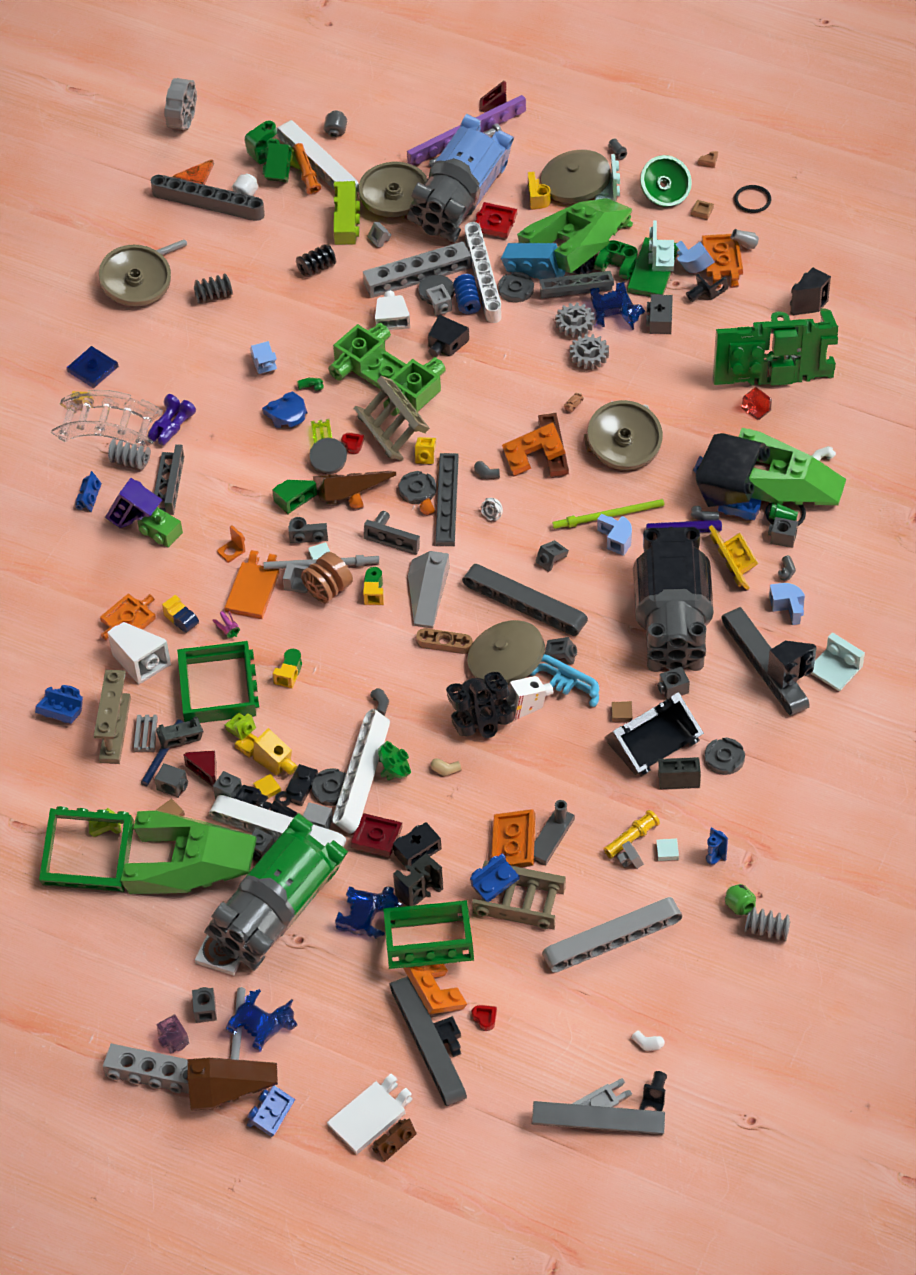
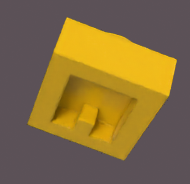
M417 438L415 445L416 463H434L436 438Z

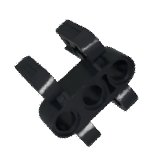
M490 672L484 676V679L471 678L463 684L455 683L446 688L448 700L456 710L451 715L452 723L461 736L473 735L476 729H478L484 738H491L496 735L498 724L505 725L514 720L513 710L507 700L504 699L509 696L508 683L499 672Z

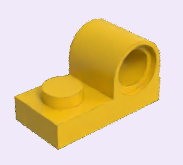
M528 172L531 210L547 208L551 202L550 187L545 184H539V179H535V172Z

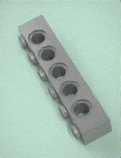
M464 241L365 270L363 271L364 285L371 298L377 297L387 291H397L420 284L424 278L431 275L447 276L472 268L471 255Z
M110 1044L103 1064L105 1076L112 1080H127L136 1085L140 1083L146 1084L155 1089L165 1088L174 1093L184 1092L189 1094L188 1080H186L188 1078L187 1059ZM127 1064H132L130 1067H124ZM146 1069H153L149 1072H145ZM168 1073H174L171 1076H165Z

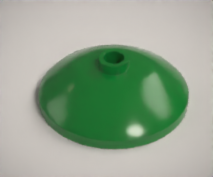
M660 155L652 158L645 164L640 175V185L643 193L651 202L662 207H672L680 204L687 198L692 187V179L688 168L682 161L673 156Z

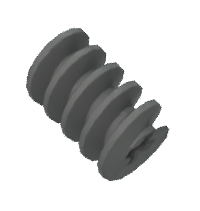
M226 273L223 274L222 279L219 275H216L215 281L212 277H209L208 283L205 278L202 279L201 284L198 280H195L194 292L197 303H199V297L206 301L207 295L211 300H213V294L220 298V292L225 297L227 296V291H230L233 295L231 282Z

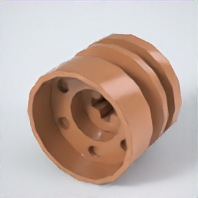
M332 552L324 553L316 560V563L309 565L301 573V579L307 590L314 598L324 604L329 603L332 598L338 595V592L345 590L353 582L352 574L347 565Z

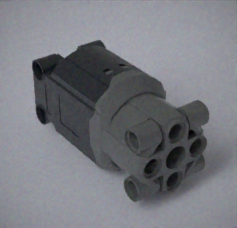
M695 527L646 529L643 533L644 553L634 563L635 615L638 624L646 630L647 667L654 672L661 671L664 667L669 670L688 667L692 671H699L704 667L706 626L713 618L714 609L711 565L708 557L699 550L700 531Z

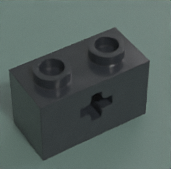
M427 822L415 826L411 832L405 836L398 837L393 843L394 855L405 867L406 865L411 866L424 854L432 856L442 849L441 838Z

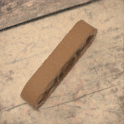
M423 628L416 634L417 644L421 648L467 654L473 644L471 636L462 633ZM442 638L450 640L447 644H441L439 641Z

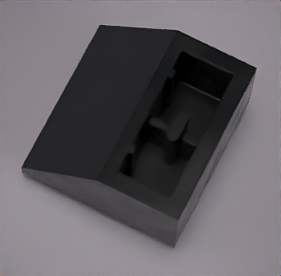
M814 267L808 273L805 272L798 284L795 283L791 289L790 314L800 315L819 312L829 301L831 276Z
M785 640L769 651L767 674L782 689L794 685L798 679L808 676L813 672L816 646L810 643Z

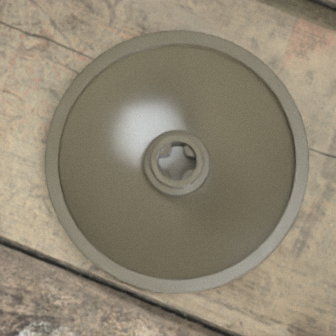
M583 149L568 151L556 156L547 163L541 174L542 184L550 187L551 198L563 203H578L589 200L600 194L607 187L611 179V170L607 159L598 152Z
M386 162L369 169L360 180V200L368 210L381 216L400 217L408 215L414 199L412 192L418 182L424 185L427 177L416 166L404 162Z
M125 245L112 250L104 257L99 268V282L106 295L114 301L128 306H143L159 300L167 292L171 282V269L167 260L158 251L143 245Z
M627 400L613 401L600 407L591 417L587 430V440L593 454L607 466L620 470H634L650 463L657 456L663 438L662 427L656 415L644 405Z
M511 620L498 623L481 633L473 642L467 657L469 669L475 678L484 679V676L490 672H499L509 685L511 681L526 678L538 667L545 651L544 640L539 630L528 622Z

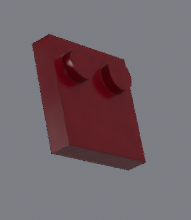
M363 813L359 826L351 840V848L390 857L393 851V843L399 837L403 828V822Z

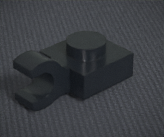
M243 785L234 798L268 810L272 804L267 802L268 796L263 795L260 789Z
M453 1016L433 1023L443 1044L448 1043L452 1056L460 1055L461 1046L457 1039L461 1038V1032Z

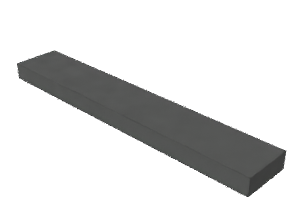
M440 453L436 546H455L459 453Z
M533 1101L532 1124L664 1135L665 1112Z

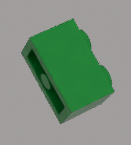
M269 143L268 147H266L265 158H267V161L263 165V175H265L264 177L267 180L288 182L292 147L290 145Z

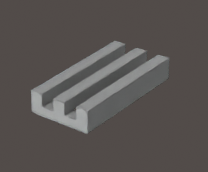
M137 715L134 741L135 752H155L157 715H153V717ZM142 722H144L142 747H139ZM149 722H152L150 747H147Z

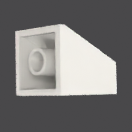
M125 622L114 626L107 632L113 657L138 685L171 665L167 641L164 638Z

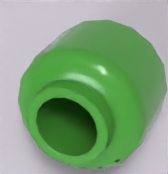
M738 884L731 886L727 890L725 903L736 915H748L752 908L756 906V896L745 885Z

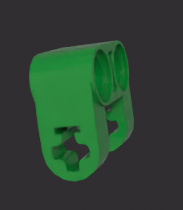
M265 121L245 135L244 141L247 153L258 164H264L267 161L265 149L269 143L280 144L279 140L273 138L277 134L276 124L273 121Z
M610 240V243L598 254L594 269L604 272L608 265L612 264L620 267V278L629 280L637 262L638 251L632 245Z

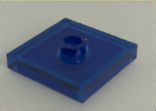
M90 346L66 368L67 372L95 388L119 365L114 359Z

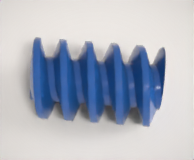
M471 274L459 275L453 282L458 309L464 314H474L481 309L475 278Z

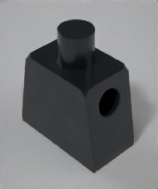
M439 315L428 334L429 354L433 357H437L440 353L452 356L469 341V327Z

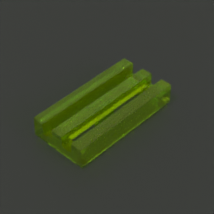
M326 419V422L318 420L319 423L311 421L314 443L317 442L316 428L320 429L321 439L325 438L323 427H327L328 438H332L329 419Z

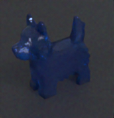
M624 282L616 283V291L608 292L604 296L599 294V288L590 289L593 309L596 314V324L605 327V317L621 314L631 329L634 330V323L638 321L639 316L645 310L640 304L633 305L627 294Z
M349 886L346 896L348 897L347 903L352 905L350 906L352 910L348 916H343L341 912H338L335 919L336 929L344 932L349 931L354 935L366 934L377 939L378 936H384L385 932L371 926L375 914L383 912L385 908L400 907L403 903L398 902V898L394 895L393 887H385L381 893L377 894L356 890L354 887Z
M258 989L249 992V995L245 998V1003L238 1007L236 1014L231 1017L225 1030L235 1036L238 1027L244 1026V1029L248 1030L247 1033H251V1036L255 1037L252 1047L261 1052L265 1043L278 1033L280 1029L292 1030L298 1024L294 1020V1011L291 1008L293 999L278 1007L272 1013H267L255 1005V1001L261 992Z

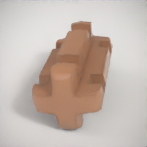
M576 392L564 404L567 412H573L581 401L584 400L582 393Z

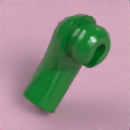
M309 377L297 381L299 390L314 386L315 391L324 388L321 378Z

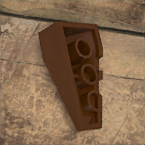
M396 471L366 472L365 474L349 473L347 476L337 474L313 476V481L316 482L320 500L326 501V504L338 503L340 499L350 497L396 476Z
M222 1058L187 1059L191 1111L214 1109L220 1107V1104L230 1100L233 1102L238 1100L240 1096L248 1093L254 1094L278 1084L277 1063Z

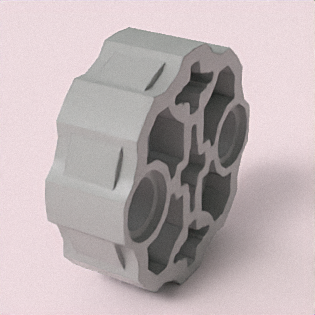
M174 78L171 81L166 95L164 111L167 127L182 130L189 129L196 111L197 91L194 80Z

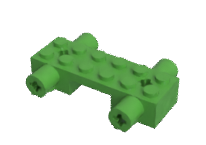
M381 322L369 330L357 324L333 345L334 360L336 361L328 369L336 380H342L353 371L380 389L381 386L377 380L380 376H384L395 382L417 412L441 391L440 376L446 371L442 361L434 357L424 365L414 359L405 364L386 352L385 341L390 338L391 334L387 326ZM390 398L384 401V408L390 403ZM395 408L390 415L396 416L400 412L399 409Z

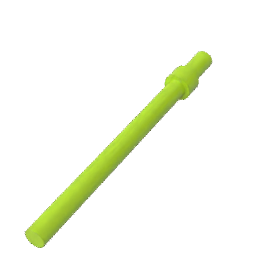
M660 499L575 517V515L568 516L566 519L553 521L552 526L553 529L567 526L571 528L576 527L577 524L596 521L601 514L615 517L664 506V500Z

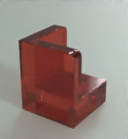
M754 387L743 396L742 409L755 419L760 420L771 411L772 398L757 387Z

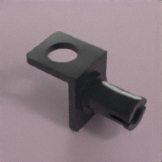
M697 274V286L686 292V295L691 302L703 294H706L713 300L728 289L727 279L723 277L710 286ZM723 284L722 288L716 291L717 287Z
M655 1071L651 1085L644 1084L640 1110H645V1108L651 1106L657 1111H663L666 1090L663 1087L667 1079L666 1073Z

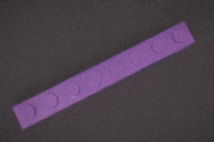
M520 95L475 117L481 120L480 131L485 132L491 129L492 125L496 123L501 124L525 112L526 98ZM460 125L408 150V164L415 166L442 153L460 128Z

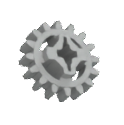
M577 302L575 306L569 303V307L563 305L562 310L558 309V315L555 316L556 328H559V332L565 331V336L571 334L573 338L575 334H578L580 337L582 333L588 334V330L592 331L593 325H595L594 312H591V308L586 309L585 304L579 306Z
M585 334L584 338L578 336V341L573 340L572 345H570L572 363H577V367L583 365L584 369H587L588 366L594 369L595 365L601 367V362L606 363V358H609V345H606V340L601 341L600 336L595 338L594 334L591 337Z

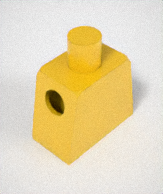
M269 728L254 741L253 759L273 774L279 775L284 770L289 775H292L298 768L291 761V748Z

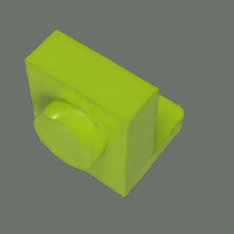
M238 713L225 724L226 730L241 740L256 729L250 714L243 716Z
M109 808L105 809L109 811V813H115ZM89 821V834L93 837L109 830L116 834L121 833V823Z

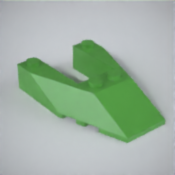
M608 198L578 202L525 227L517 234L519 243H552L558 238L566 241L555 249L554 252L558 268L572 273L610 243L609 239L618 232L617 228L626 221L632 212V208Z
M746 428L741 429L739 437L765 443L770 449V457L766 462H762L771 465L769 471L753 468L749 479L754 484V493L751 498L775 504H783V501L795 502V505H802L803 502H815V505H839L846 478L813 456L759 431Z
M137 811L133 829L142 842L176 841L171 862L125 863L121 882L129 894L188 893L191 892V889L202 885L203 887L211 886L212 882L223 879L227 881L250 872L257 838L247 833L197 819L161 811Z

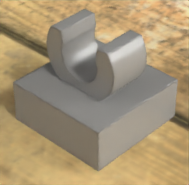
M374 222L367 237L377 247H383L384 242L389 241L392 234L380 222Z
M630 841L624 843L622 846L626 852L617 856L623 867H628L632 863L636 868L644 865Z

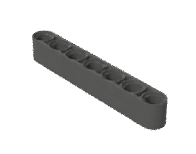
M160 174L154 175L150 180L153 195L160 199L253 221L262 220L265 216L263 200L258 197Z
M473 564L462 578L464 585L569 635L577 636L588 621V617L582 611L479 564Z
M739 607L723 614L721 617L725 628L785 711L792 716L809 708V700L797 682L792 686L782 689L767 674L769 651L772 648L745 611Z
M408 976L389 983L393 997L444 1104L449 1106L467 1099V1094L426 1007Z

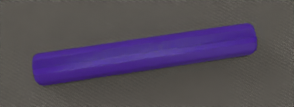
M721 520L647 523L646 529L695 527L700 532H711L709 529L711 525L717 531H721L722 522Z

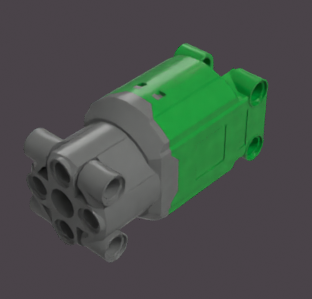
M300 813L293 818L287 829L243 879L232 897L226 903L222 902L211 916L213 919L204 931L218 944L221 943L220 947L227 956L238 959L241 956L239 960L253 971L265 959L266 952L276 940L284 935L327 881L329 882L348 853L335 840L324 846L313 838L310 833L314 824Z

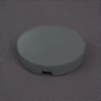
M512 272L511 275L507 276L506 274L499 280L498 291L504 300L515 303L523 302L533 295L534 283L529 275L521 272Z
M431 275L424 278L419 284L420 298L432 305L426 290L441 284L444 285L450 297H453L454 287L452 280L443 275Z
M324 438L314 443L310 449L309 457L311 465L316 471L334 474L344 467L347 460V452L345 446L340 441L334 438Z
M422 471L409 472L401 478L398 485L402 499L411 504H421L422 501L428 498L431 500L436 493L435 479L428 473H422Z
M728 737L711 741L705 750V763L709 769L718 774L728 775L738 772L745 762L743 746L738 741Z
M336 768L320 771L314 781H312V794L314 798L327 806L337 805L346 773Z

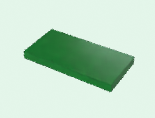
M645 237L627 292L651 297V294L664 295L672 271H652V264H649V253H652V251H649V240L653 239ZM674 243V263L679 248L676 246L677 243Z

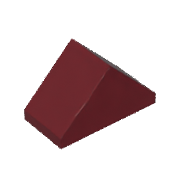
M502 81L480 98V111L488 112L507 102L506 81Z
M215 751L186 752L183 755L185 766L213 787L217 781Z

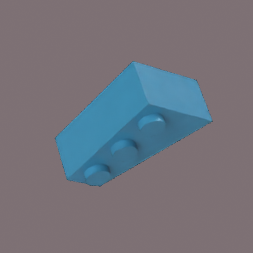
M508 243L501 257L506 271L521 272L536 279L563 277L566 272L558 268L554 252L558 248L556 243Z

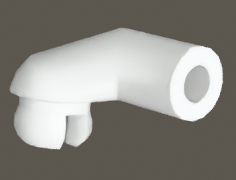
M639 1030L631 1037L644 1051L659 1050L665 1044L661 1036L645 1037Z

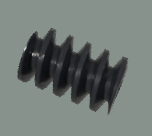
M329 244L321 245L320 248L317 247L314 251H309L308 254L304 253L302 257H296V264L302 275H305L306 272L311 276V270L317 273V267L323 270V264L330 267V261L336 264L335 253Z

